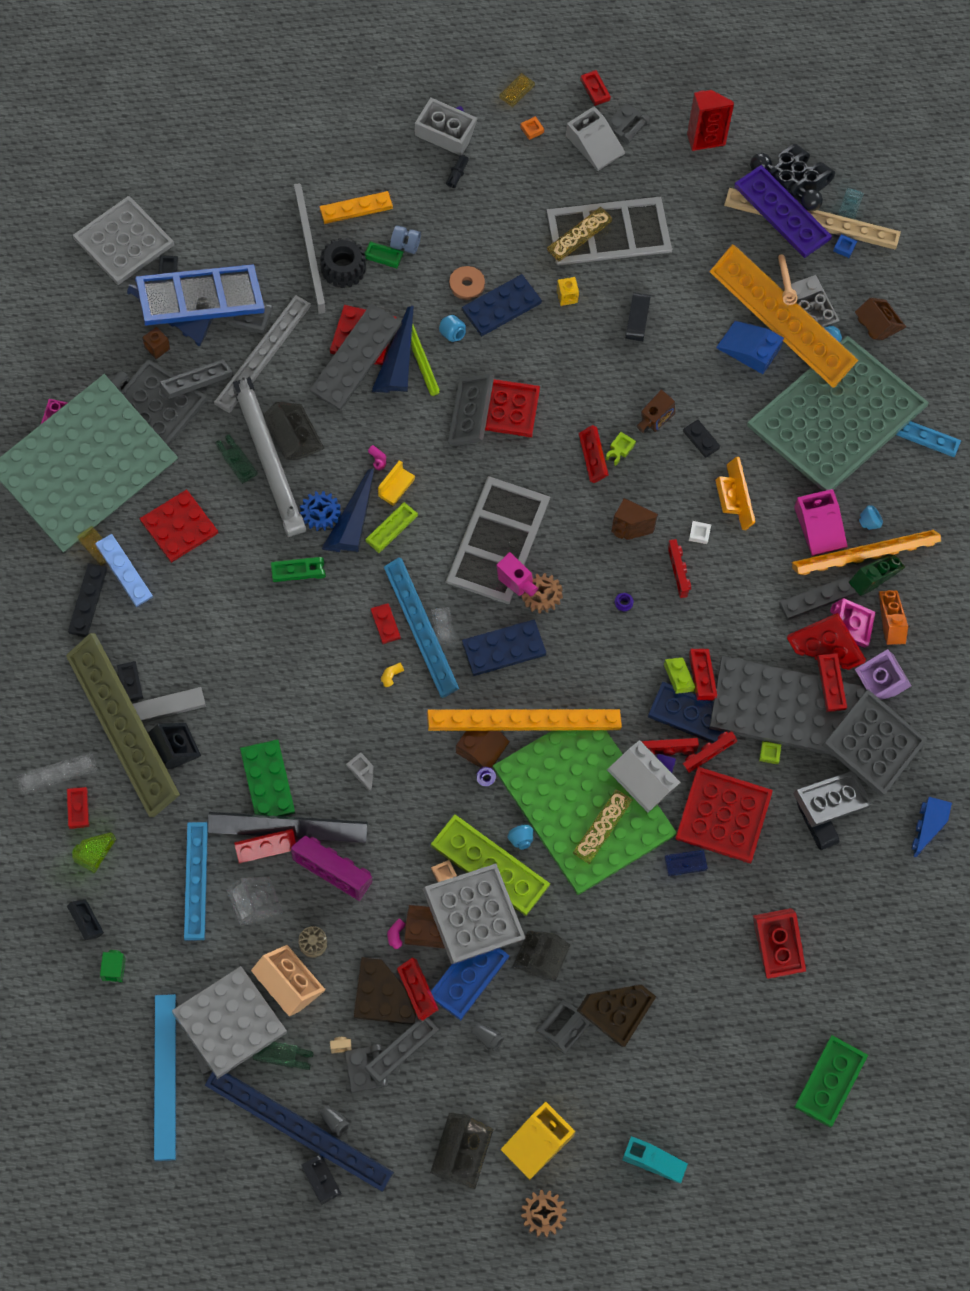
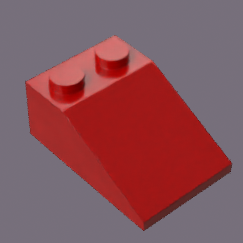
M790 908L753 915L755 933L766 978L770 979L806 972L796 912Z

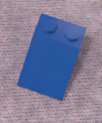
M734 321L716 348L757 372L764 374L780 351L784 337L767 328Z

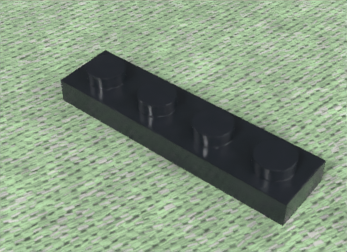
M88 563L69 625V634L82 637L88 636L106 576V566Z

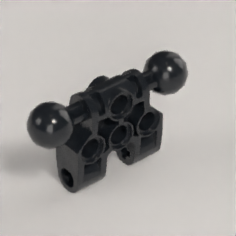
M793 144L779 154L778 164L772 166L771 158L765 153L755 154L750 161L752 171L762 165L795 199L799 197L801 205L811 212L821 207L823 198L819 191L826 187L835 177V171L822 162L808 167L806 163L810 158V154L797 144Z

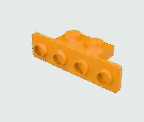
M735 457L727 464L729 477L719 476L715 481L723 513L738 514L742 530H747L755 523V516L740 457Z

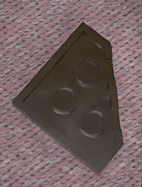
M361 957L354 1018L414 1025L416 1012L403 985L382 959Z
M643 985L590 993L586 995L577 1012L619 1046L625 1047L656 996Z

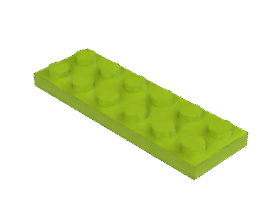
M457 815L450 819L431 843L433 849L466 873L497 864L513 907L525 916L528 915L550 886L549 882Z

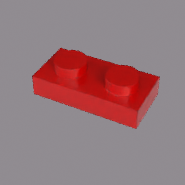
M597 70L581 75L580 80L594 106L610 101L611 96Z
M389 603L370 608L382 644L401 639Z
M87 787L67 789L69 829L89 827Z

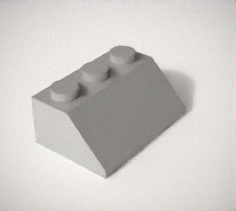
M430 98L415 122V136L455 154L462 155L472 137L477 117Z
M640 740L607 769L647 813L669 796L681 783Z

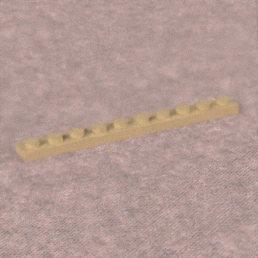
M729 188L724 206L761 215L738 190ZM819 210L808 211L829 233L842 234L855 240L894 250L897 248L901 231Z

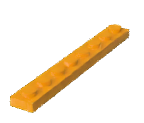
M935 530L925 531L792 562V568L800 575H807L811 573L810 571H825L828 567L832 566L842 567L846 563H860L867 558L877 559L885 554H898L902 550L912 551L920 546H933L935 543L941 542V535Z

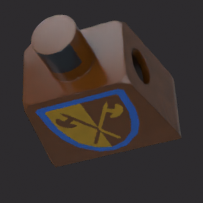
M661 389L641 411L642 421L637 425V428L642 433H645L649 428L656 432L676 414L675 401Z

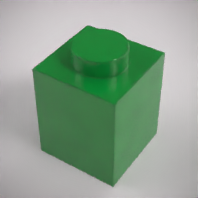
M109 950V952H103L100 971L102 981L123 982L126 958L121 951Z

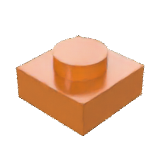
M536 116L521 123L520 128L529 140L544 133V128Z

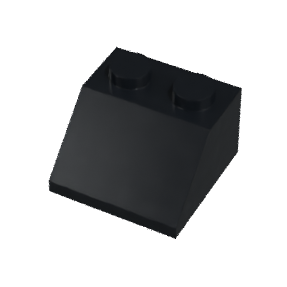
M187 723L157 724L148 732L166 769L176 768L201 756Z

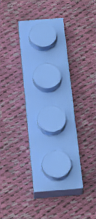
M112 534L95 543L136 607L153 598V595Z

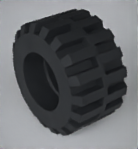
M338 238V241L332 240L331 244L327 243L325 245V249H322V255H320L321 272L324 279H327L329 284L333 282L335 287L341 285V288H345V285L352 287V283L358 284L359 279L362 280L363 274L366 272L365 252L362 250V246L360 244L357 245L354 240L351 242L348 238H345V240ZM341 259H346L352 262L347 266H338L335 264L336 261Z

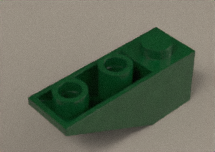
M889 555L860 568L849 581V584L862 596L896 575L905 566L896 555Z

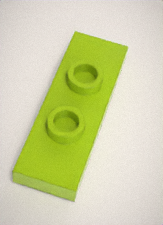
M403 502L365 539L366 543L380 553L418 516V513Z

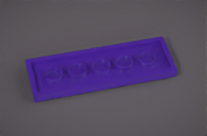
M762 165L735 182L734 187L804 258L831 240L832 235Z

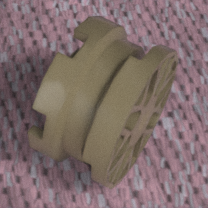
M310 926L305 928L299 935L301 952L310 958L321 956L327 948L325 932L318 927Z

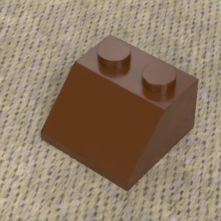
M869 298L855 311L858 321L868 329V334L873 339L884 340L906 328V325L887 300Z
M624 498L614 515L611 532L616 537L627 540L652 534L655 530L658 514Z
M466 731L456 745V753L479 768H492L510 741L500 731Z
M409 905L405 945L445 948L430 907Z

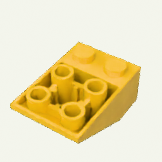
M545 1102L501 1148V1151L531 1180L574 1137L575 1130Z

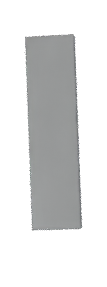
M198 687L134 703L133 706L143 723L206 707L202 688Z

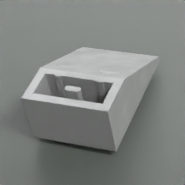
M595 107L590 108L567 123L566 137L597 171L625 154L623 147L607 120Z
M816 275L791 284L792 289L797 293V303L822 327L839 322V318Z

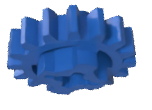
M315 491V496L308 494L309 500L303 499V505H300V510L302 511L300 514L304 518V524L309 523L310 529L315 526L316 531H319L320 527L326 531V526L333 528V522L338 523V517H341V511H339L341 507L340 504H337V498L332 499L331 493L326 496L325 491L321 495Z

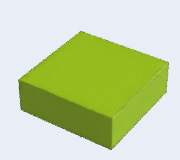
M762 741L759 761L779 764L782 744Z

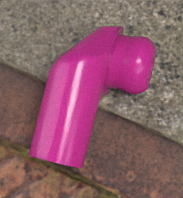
M372 445L368 453L375 458L374 468L383 470L386 467V455Z
M398 919L387 932L388 943L394 949H399L403 944L399 933L406 924L401 919Z

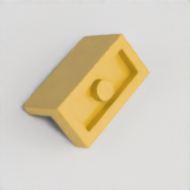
M399 460L378 487V497L392 506L397 503L415 480L413 474L403 469L402 461Z

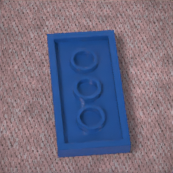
M499 948L452 964L431 991L435 1002L461 1021L508 960L509 955Z

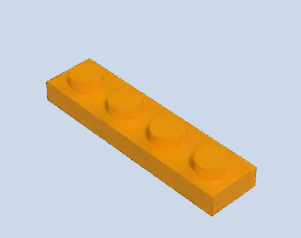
M388 191L320 206L324 224L393 209Z

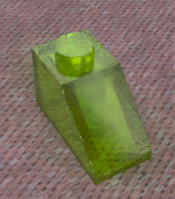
M109 832L83 839L80 845L77 844L72 851L74 862L95 873L116 841L114 834Z

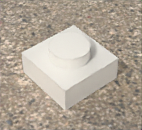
M693 521L689 541L707 544L711 524Z

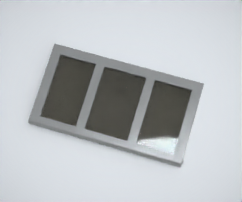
M661 197L547 209L546 211L553 251L557 245L556 242L559 241V252H562L564 248L562 246L561 249L560 240L566 235L573 237L572 230L582 226V222L585 219L595 217L602 221L605 219L604 216L594 215L603 212L608 216V220L604 223H599L597 228L592 230L587 227L588 235L585 237L580 236L574 246L566 247L564 254L558 255L554 252L556 266L672 253L673 250ZM584 230L581 231V234H579V235H584V234H585Z
M488 476L445 583L510 604L514 592L498 580L496 565L510 552L525 566L549 504L550 496Z

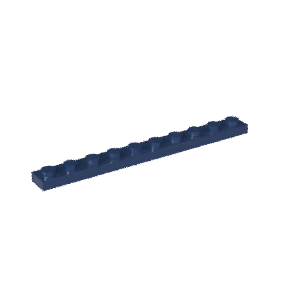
M212 1072L205 1084L209 1089L382 1192L394 1173L229 1073L217 1079Z

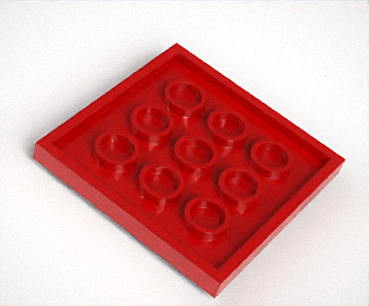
M697 767L675 840L751 864L773 790Z

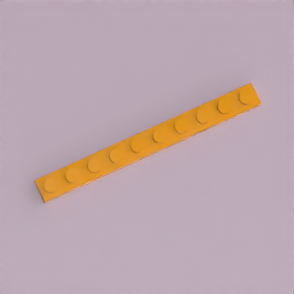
M620 709L427 711L428 731L621 730L622 728Z

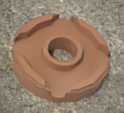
M460 267L454 270L450 276V289L454 296L460 299L471 300L474 297L477 298L484 291V275L474 267ZM465 280H469L472 282V284L470 286H465L462 284V282Z

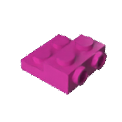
M844 598L835 602L830 612L833 615L836 613L840 615L857 645L864 648L869 646L875 611Z

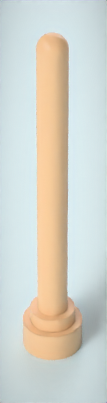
M780 254L778 261L785 289L782 294L783 302L787 305H793L798 300L797 293L791 287L785 256Z

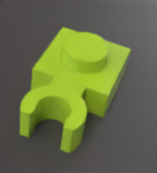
M620 432L610 445L612 450L606 454V460L608 461L610 457H615L614 465L616 466L620 461V456L626 458L635 446L636 441Z

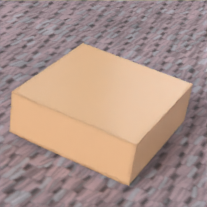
M450 860L431 867L437 882L457 876Z

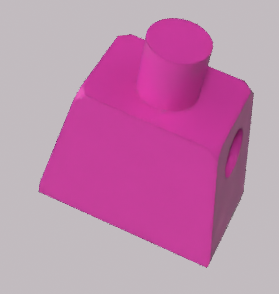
M509 552L496 565L498 580L518 596L526 592L531 597L537 592L538 588L533 584L532 573L512 553Z

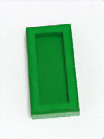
M371 241L365 251V259L398 269L403 257V251Z

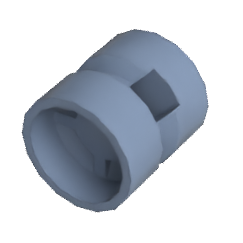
M396 225L391 237L390 247L397 250L404 248L405 252L416 254L421 239V232L413 229L407 231L406 227ZM407 236H409L408 243L405 244Z

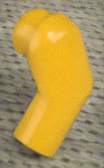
M401 662L384 670L381 676V682H383L384 687L392 686L394 683L392 680L393 676L404 671Z

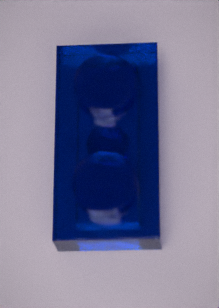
M704 850L670 854L664 857L668 876L707 871L708 869Z

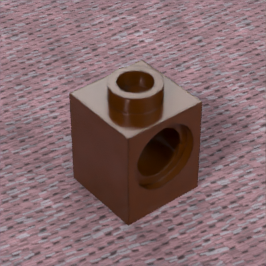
M157 327L142 337L144 348L155 359H158L170 350L168 338Z

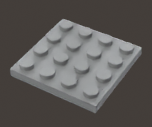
M127 196L73 235L74 240L117 285H120L174 246V241L130 196Z
M497 864L423 888L451 964L525 939Z
M241 966L172 1010V1014L217 1079L287 1033L285 1027Z

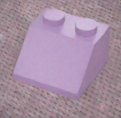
M888 649L855 669L866 690H870L880 700L896 696L911 687L895 656Z

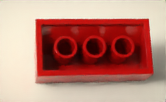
M701 90L694 93L687 131L692 151L726 145L734 107L732 100L713 90Z

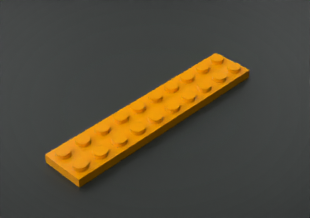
M732 244L709 271L767 327L784 337L783 342L831 387L835 388L858 362V359L797 302L793 305L785 304L782 297L784 290L735 245Z

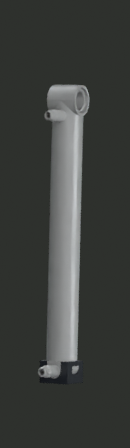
M241 377L240 380L233 382V391L237 401H239L282 518L287 537L305 533L306 527L303 518L298 511L255 395L251 377Z

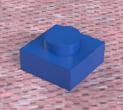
M841 234L833 252L850 258L857 241Z

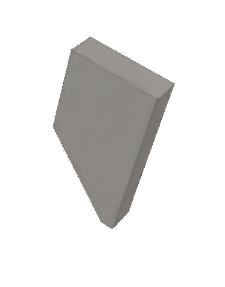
M360 752L346 764V767L370 792L372 790L374 766Z

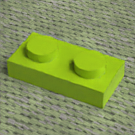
M683 657L665 659L664 667L675 693L694 692L695 685Z

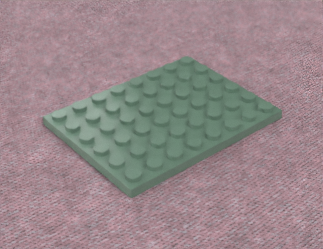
M849 336L840 343L858 359V362L835 388L831 387L817 372L810 368L747 422V427L822 491L834 490L929 404L928 401Z
M103 374L0 457V482L61 552L65 553L177 461L178 457L110 379Z

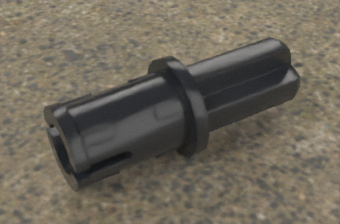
M460 155L455 166L451 168V174L446 181L447 186L456 188L460 177L464 175V169L469 161V158L465 155Z

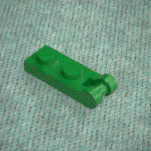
M314 557L271 562L273 582L325 578L326 573L323 569L324 558ZM310 566H315V570H310Z

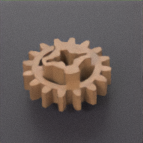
M546 573L542 577L536 574V578L533 579V584L538 588L533 596L530 597L526 592L522 594L525 606H530L532 612L538 609L539 614L542 610L548 613L549 608L555 610V604L560 605V599L563 598L562 585H559V580L554 581L553 575L547 578Z
M540 1190L539 1196L533 1192L532 1200L529 1198L525 1199L528 1206H522V1210L526 1213L522 1214L521 1218L527 1220L523 1225L524 1227L530 1226V1234L535 1230L537 1231V1237L544 1233L545 1238H548L549 1232L556 1235V1228L560 1230L563 1228L560 1222H566V1218L562 1215L567 1213V1209H561L564 1201H557L558 1194L551 1197V1191L544 1195L543 1190ZM538 1201V1207L530 1211L532 1205ZM547 1201L553 1203L555 1207H551L550 1205H548ZM542 1209L549 1213L545 1219L542 1215H539ZM558 1217L557 1221L552 1226H549V1221L552 1218ZM532 1220L538 1221L541 1227L535 1225Z

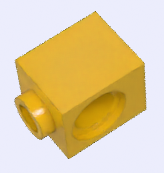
M576 278L559 279L556 291L560 306L578 303L579 290Z

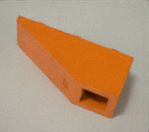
M879 591L883 633L886 644H906L908 623L898 591Z

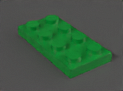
M279 740L240 748L255 815L287 816L295 814Z
M831 1035L794 1108L831 1128L868 1055Z

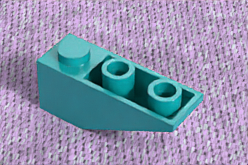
M632 1136L622 1161L680 1184L688 1163L660 1148Z

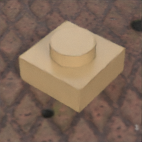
M336 1037L334 1041H330L331 1053L352 1050L351 1039Z

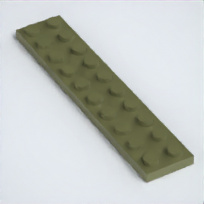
M90 633L66 657L148 816L155 817L180 794L95 633Z

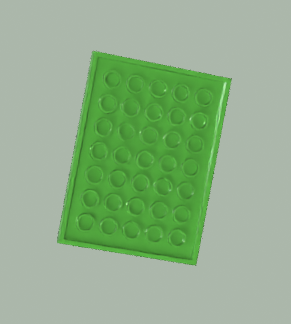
M552 730L494 764L492 767L577 895H580L677 835L676 830L658 805L647 813L607 771L623 754L606 730ZM614 794L624 796L623 808L621 803L619 804L620 798H615V804L617 805L616 801H618L621 814L617 819L609 818L608 821L612 824V828L605 830L604 840L600 845L597 844L596 847L590 848L596 849V851H592L586 856L579 853L578 846L585 842V838L590 834V831L593 830L591 833L598 832L594 824L601 821L603 810L612 804V796ZM608 810L606 811L605 816H608L610 814ZM602 823L597 825L600 829L603 828ZM604 823V824H605V828H609V827H610V825H609L608 823ZM598 835V837H595V838L598 839V843H599V841H600V839H601V836ZM592 836L588 838V843L591 842ZM584 846L581 847V849H582L583 851H586L587 849H589V848H584Z

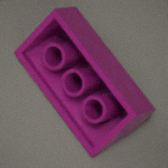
M304 836L291 848L293 861L359 902L373 882L371 873L367 869L362 867L359 869L354 866L352 860L346 857L344 859L341 858L334 849L323 847L321 842L314 837Z

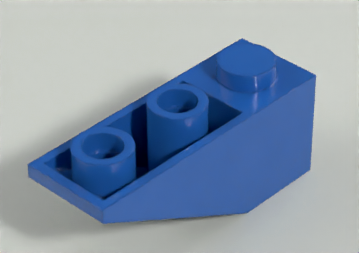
M928 797L926 802H922L919 813L923 815L922 819L918 820L915 830L919 833L912 843V850H915L913 857H917L944 828L949 819L951 802Z

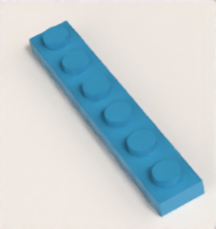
M207 822L187 823L184 940H205Z

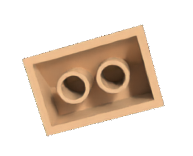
M288 945L263 955L251 970L257 980L262 983L288 1016L300 1012L325 991V988Z

